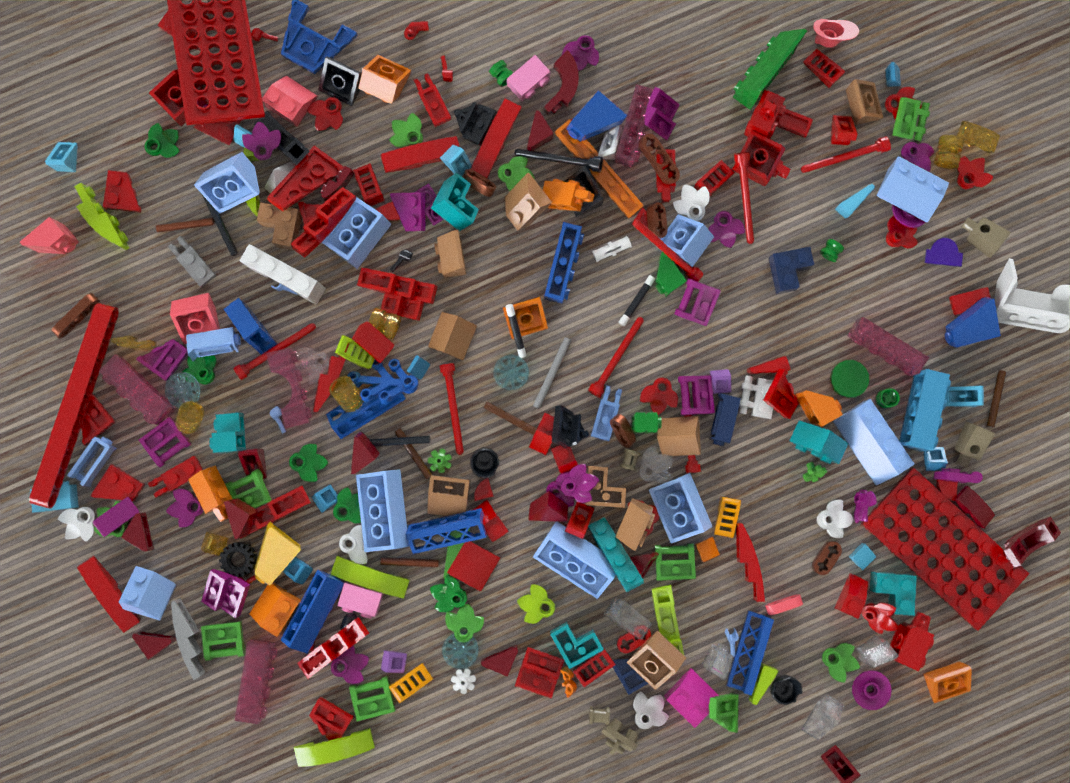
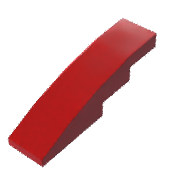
M506 98L504 99L477 153L471 170L488 178L522 110V106Z
M457 136L399 148L382 153L380 156L385 173L440 162V157L452 145L460 146Z
M344 187L338 190L315 210L316 216L303 226L304 233L291 243L292 248L304 258L307 257L342 220L356 200V196Z
M362 267L357 286L398 295L432 305L438 288L434 284Z
M340 355L338 357L330 356L327 375L319 374L313 412L319 411L340 376L346 360Z
M303 486L257 508L256 510L259 513L248 535L266 527L269 522L274 523L310 504L311 502Z
M737 523V562L745 563V581L753 582V599L757 602H765L763 579L754 546L743 523Z
M95 556L77 566L88 587L123 633L140 622L141 618L136 613L124 610L121 607L119 600L123 593L119 590L118 583Z
M358 617L297 664L307 679H309L366 637L369 631Z

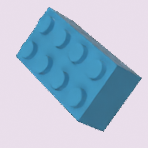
M930 369L914 372L899 439L903 448L919 452L933 451L938 444L937 432L942 425L941 414L947 403L945 395L951 385L949 380L950 374Z

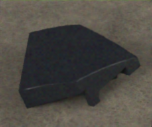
M476 102L464 109L454 110L464 139L481 146L497 111L481 104L477 105Z
M562 405L555 406L552 442L568 448L577 445L579 441L590 436L588 430H585L581 424V414L574 415L572 411Z

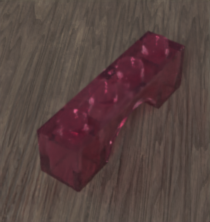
M291 348L266 353L271 372L284 376L291 385V399L281 409L285 429L310 423L312 413L310 407H306L305 400L308 398L305 388L302 389L300 384L303 378L301 371L296 368L295 363L298 362L296 352L292 351Z

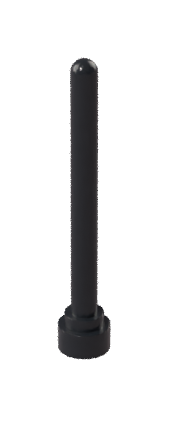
M516 149L514 151L516 156L579 166L587 165L593 172L600 173L603 167V157L598 156L585 159L524 149Z

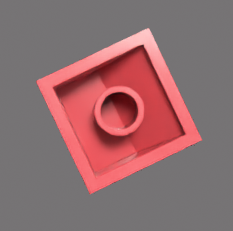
M285 76L271 84L262 97V101L268 109L298 127L306 115L308 107L315 102L318 96L293 79Z
M49 217L22 239L20 243L38 253L66 254L73 251L79 241L64 224Z
M209 293L171 302L170 316L183 344H187L186 335L220 329L216 308Z

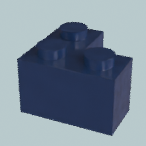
M811 247L774 253L768 258L776 295L793 292L800 288L797 271L807 270L814 266Z

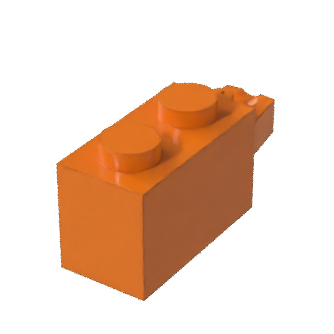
M553 179V181H545L543 191L552 201L548 206L549 209L581 211L583 202H593L594 194L586 191V188L581 187L580 183L574 180L564 182L559 179Z
M216 465L201 470L188 480L205 514L213 511L220 522L229 519L224 502L231 500L232 497Z

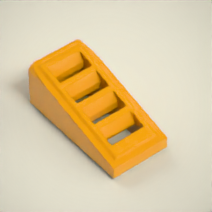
M720 496L714 535L734 537L741 500ZM725 503L734 505V509L725 507ZM723 512H732L733 516L723 515ZM722 519L732 520L731 524L723 523L721 521ZM720 526L730 528V532L720 530Z
M421 663L392 683L389 689L397 701L401 703L432 681L433 677L424 664ZM420 670V672L425 678L424 681L421 680V678L417 674V671ZM412 675L414 676V678H415L416 681L418 682V685H417V686L414 684V682H413L412 679L410 678ZM405 680L408 682V684H409L410 687L412 688L410 691H409V689L407 688V686L404 684V681H405ZM398 685H400V687L404 691V695H402L399 689L397 688Z

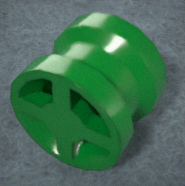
M828 239L825 248L820 250V254L827 260L836 262L839 253L844 251V247L839 242Z

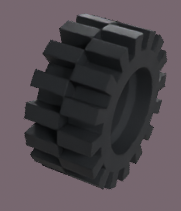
M245 542L231 543L220 553L221 559H219V563L221 562L222 564L220 568L224 569L225 573L238 578L246 576L255 568L257 553L255 554V549L251 548L250 544H245ZM236 552H240L245 556V563L242 567H236L232 564L231 558Z

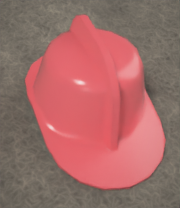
M820 19L813 25L816 32L815 43L827 48H833L841 41L851 40L859 33L858 26L845 20Z

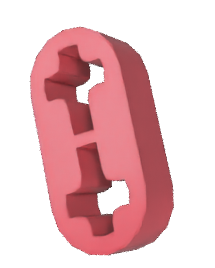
M796 594L768 603L765 607L768 615H775L803 605L800 594Z

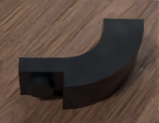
M268 111L265 112V117L259 118L253 124L255 126L257 122H261L268 128L269 132L279 130L281 141L277 149L296 165L310 152Z

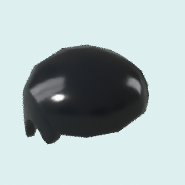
M486 447L475 450L470 458L472 472L478 478L487 479L494 476L499 466L497 453L491 448Z
M786 674L776 677L770 687L772 698L777 703L783 705L795 703L797 697L803 693L801 683L795 677Z

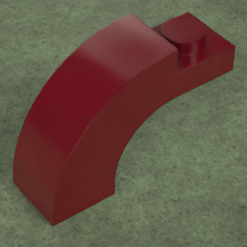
M568 50L554 63L553 68L560 75L562 86L559 92L544 106L543 111L548 116L552 112L556 114L562 107L561 103L568 107L577 91L579 82L578 68Z
M1050 516L1015 534L1004 544L1005 549L1003 551L1007 560L1015 568L1022 565L1032 552L1048 543L1054 542L1061 532Z

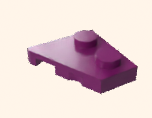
M390 193L405 231H426L425 193Z
M172 339L163 346L152 349L151 352L144 356L137 357L136 360L163 380L169 381L188 355V351L185 346Z

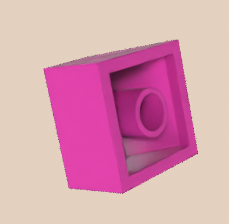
M692 668L664 695L666 700L694 728L710 713V697L719 696Z

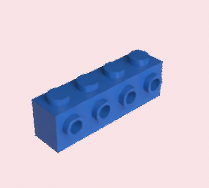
M563 222L544 295L545 300L563 304V300L568 299L570 289L567 288L568 281L573 280L575 270H571L573 262L577 263L580 252L576 250L578 244L582 245L584 234L581 233L582 226Z
M317 570L280 640L289 648L308 654L338 595L341 593L344 583L331 574Z

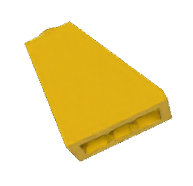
M269 522L254 568L255 578L262 584L266 582L268 585L275 581L301 551L300 544L272 522Z

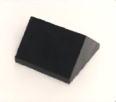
M326 56L318 90L352 106L360 92L358 86L361 72Z
M587 165L564 180V182L569 180L577 181L581 187L586 188V191L594 194L593 202H583L581 211H573L576 217L603 205L604 198Z

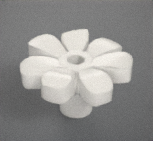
M466 668L464 673L461 669L456 670L457 676L453 675L451 678V682L455 683L453 685L455 691L460 689L461 694H466L467 688L469 690L474 689L475 685L472 682L476 681L475 675L470 676V669Z

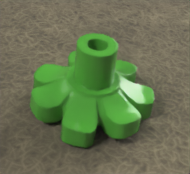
M440 449L439 453L436 450L431 452L433 457L428 458V463L432 464L430 467L432 471L438 469L439 473H444L445 467L451 468L452 464L448 461L452 459V456L450 454L445 455V449Z
M810 462L806 465L808 470L807 473L803 474V479L806 482L811 480L816 482L818 477L822 478L827 473V469L825 467L822 468L821 465L815 467L814 463Z

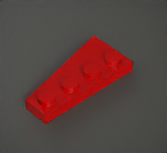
M314 145L309 150L310 152L269 194L267 201L281 211H284L327 183L329 179L335 178L344 167Z

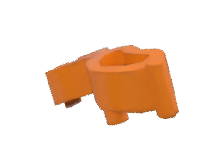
M565 666L560 672L565 680L562 686L566 687V697L569 698L576 692L577 686L572 680L574 673Z

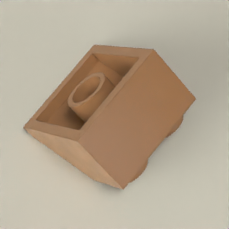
M527 173L505 196L506 216L517 231L531 225L552 203L530 173Z
M454 230L437 237L438 243H435L434 246L436 255L440 254L441 262H437L439 273H443L444 278L467 275L459 231Z
M656 631L633 654L627 663L656 690L678 671L686 657L659 631Z

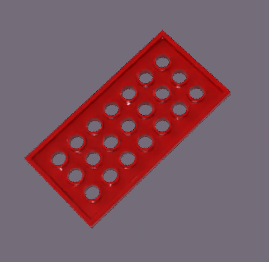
M167 0L186 125L265 117L245 0H211L208 3H204L201 0H192L190 4H183V0ZM226 12H231L233 16L231 18H226L223 16V14ZM206 14H212L214 15V18L208 20L205 19L204 16ZM192 15L195 19L193 21H186L185 17ZM228 29H234L236 30V33L233 35H229L226 33V31ZM213 30L217 34L211 37L207 35V32ZM190 32L198 34L195 38H189L187 35ZM237 46L239 50L232 52L229 50V47ZM213 47L220 49L216 54L211 53L209 50ZM198 49L200 53L198 55H191L190 51ZM240 63L242 67L239 69H234L232 67V64ZM216 64H219L223 67L219 71H215L212 69V67ZM200 66L203 70L196 73L193 71V68ZM236 80H243L245 82L242 86H237L234 83ZM221 81L226 85L223 88H217L215 84ZM199 83L206 85L203 90H198L195 86ZM246 97L248 101L242 104L237 99ZM226 99L228 103L222 106L218 104V101ZM200 101H207L209 103L204 108L198 106Z
M911 468L868 515V522H861L863 527L977 631L981 629L1030 574L1021 565L1014 568L1011 562L1007 560L1003 549L915 468ZM913 489L919 493V497L916 500H912L910 497V492ZM928 502L933 505V511L929 514L924 510V506ZM901 503L906 506L904 514H899L897 511V506ZM917 516L920 519V525L915 528L912 526L911 521ZM941 516L947 518V524L944 527L939 524ZM888 517L893 520V526L889 529L884 525V521ZM956 529L962 532L959 540L953 537V532ZM928 530H932L935 534L934 539L931 541L926 538ZM901 531H905L908 535L904 542L900 541L898 537ZM971 542L976 545V550L973 553L968 551V545ZM943 543L949 546V551L946 554H943L940 550ZM916 544L922 547V552L919 555L913 552V547ZM959 556L963 558V565L961 567L955 565V559ZM984 556L990 557L991 562L988 566H984L982 563ZM931 557L936 560V565L933 568H930L927 564L928 559ZM999 569H1003L1005 572V577L1001 580L997 578V571ZM972 570H976L978 573V577L974 581L969 577V573ZM949 571L951 577L945 582L942 579V573ZM987 583L992 585V591L989 594L984 592V586ZM959 584H963L965 587V592L961 595L956 591ZM975 597L980 602L977 608L971 606V600Z

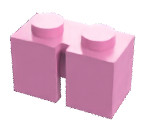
M534 55L507 78V86L521 101L528 100L535 94L536 88L544 87L550 81V71Z
M347 581L344 583L337 606L342 607V611L353 613V611L360 612V616L371 619L372 616L378 615L384 593L368 588L364 589L362 586Z

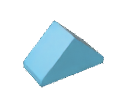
M58 142L45 160L46 165L60 172H76L77 143Z
M452 145L440 157L453 174L457 172L460 176H463L465 170L472 167L465 151L455 145Z
M983 386L950 387L945 395L947 400L946 407L983 406Z

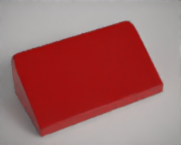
M368 321L359 325L352 337V340L379 363L386 358L395 346Z

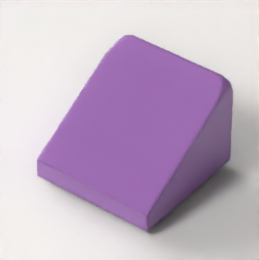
M729 370L710 371L713 394L731 392V374Z
M384 650L381 670L386 673L404 674L407 654Z

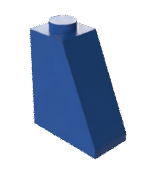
M598 90L573 118L566 130L572 138L578 139L581 142L621 125L627 115Z
M989 297L981 298L945 326L946 333L944 336L948 345L957 348L1001 336L995 299Z
M237 298L224 308V311L244 340L260 354L277 345L255 314L240 298Z

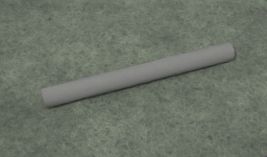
M564 337L534 402V407L541 408L571 343V339Z

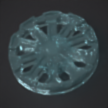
M517 355L503 356L494 366V379L503 389L517 390L524 386L528 380V365ZM515 358V362L512 365L511 359ZM507 359L508 365H506L503 362V360ZM521 361L523 364L517 367L518 363ZM498 365H501L504 369H498ZM522 369H526L525 373L519 371ZM497 373H504L503 375L497 377ZM518 376L525 377L524 381H522ZM506 378L505 382L502 385L500 383V380ZM514 379L519 383L518 386H515ZM509 380H511V387H507Z
M179 372L171 375L166 381L165 395L173 406L188 408L198 401L200 386L196 378L191 374Z
M454 633L447 637L442 647V655L445 662L455 669L470 667L476 661L479 652L478 643L474 637L470 641L463 643L457 641ZM452 639L455 645L449 643V640ZM471 641H473L474 645L467 646ZM449 647L453 650L446 651L445 649ZM473 649L476 650L475 653H471V652L468 651V650H473ZM453 654L451 659L447 658V655ZM467 656L472 657V661H469ZM458 658L457 664H453V661ZM462 658L464 659V661H465V663H466L465 665H462V664H461Z

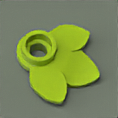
M532 584L530 587L531 595H524L517 600L520 608L527 612L524 621L527 623H538L543 617L546 618L553 615L555 611V604L548 598L547 591L536 584ZM543 604L549 605V609L547 611H544L542 609Z

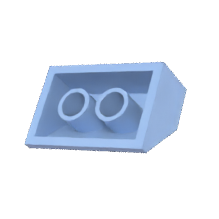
M243 152L206 170L194 184L219 214L260 193L255 166Z
M898 156L888 168L876 196L928 222L943 199L949 182Z
M356 197L348 212L322 243L358 269L391 226V223L383 214Z
M690 473L649 489L671 544L703 533L713 527Z

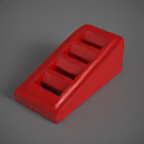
M818 49L803 61L828 88L834 85L845 73L839 65ZM817 56L819 59L813 64L811 61ZM823 62L824 65L819 69L817 66ZM828 67L829 70L824 73L823 70ZM832 72L835 74L832 77L828 76Z
M721 160L696 182L694 188L698 191L704 186L707 187L711 197L735 172ZM717 169H720L726 176L724 177Z
M371 163L354 169L353 171L364 202L369 206H373L385 201ZM370 172L369 175L360 178L361 175H364V174Z
M782 356L747 369V373H777L779 368L786 369L787 371H790L791 368L787 356Z
M604 648L603 651L575 667L573 673L585 688L616 664ZM602 655L608 663L606 666L599 658ZM596 660L602 669L598 670L593 662ZM590 664L596 673L592 674L587 666ZM584 669L585 672L588 674L589 677L587 679L582 674L581 670Z

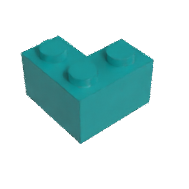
M456 172L443 182L431 209L458 231H461L473 224L479 209L465 198L471 184Z
M217 414L213 423L217 433H212V438L209 440L213 453L225 454L246 450L244 414Z
M800 420L790 439V442L796 445L795 449L804 453L807 450L811 451L810 454L820 458L822 462L831 464V462L840 464L849 444L830 430Z
M871 571L870 591L889 594L888 604L896 607V611L893 614L915 616L917 576Z
M567 622L550 631V635L569 669L604 650L593 629L577 639Z

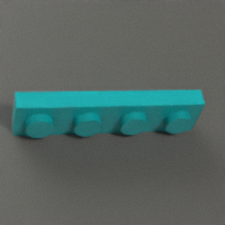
M603 517L588 525V530L625 591L629 592L644 584L643 578L619 539L616 538V534L606 518Z

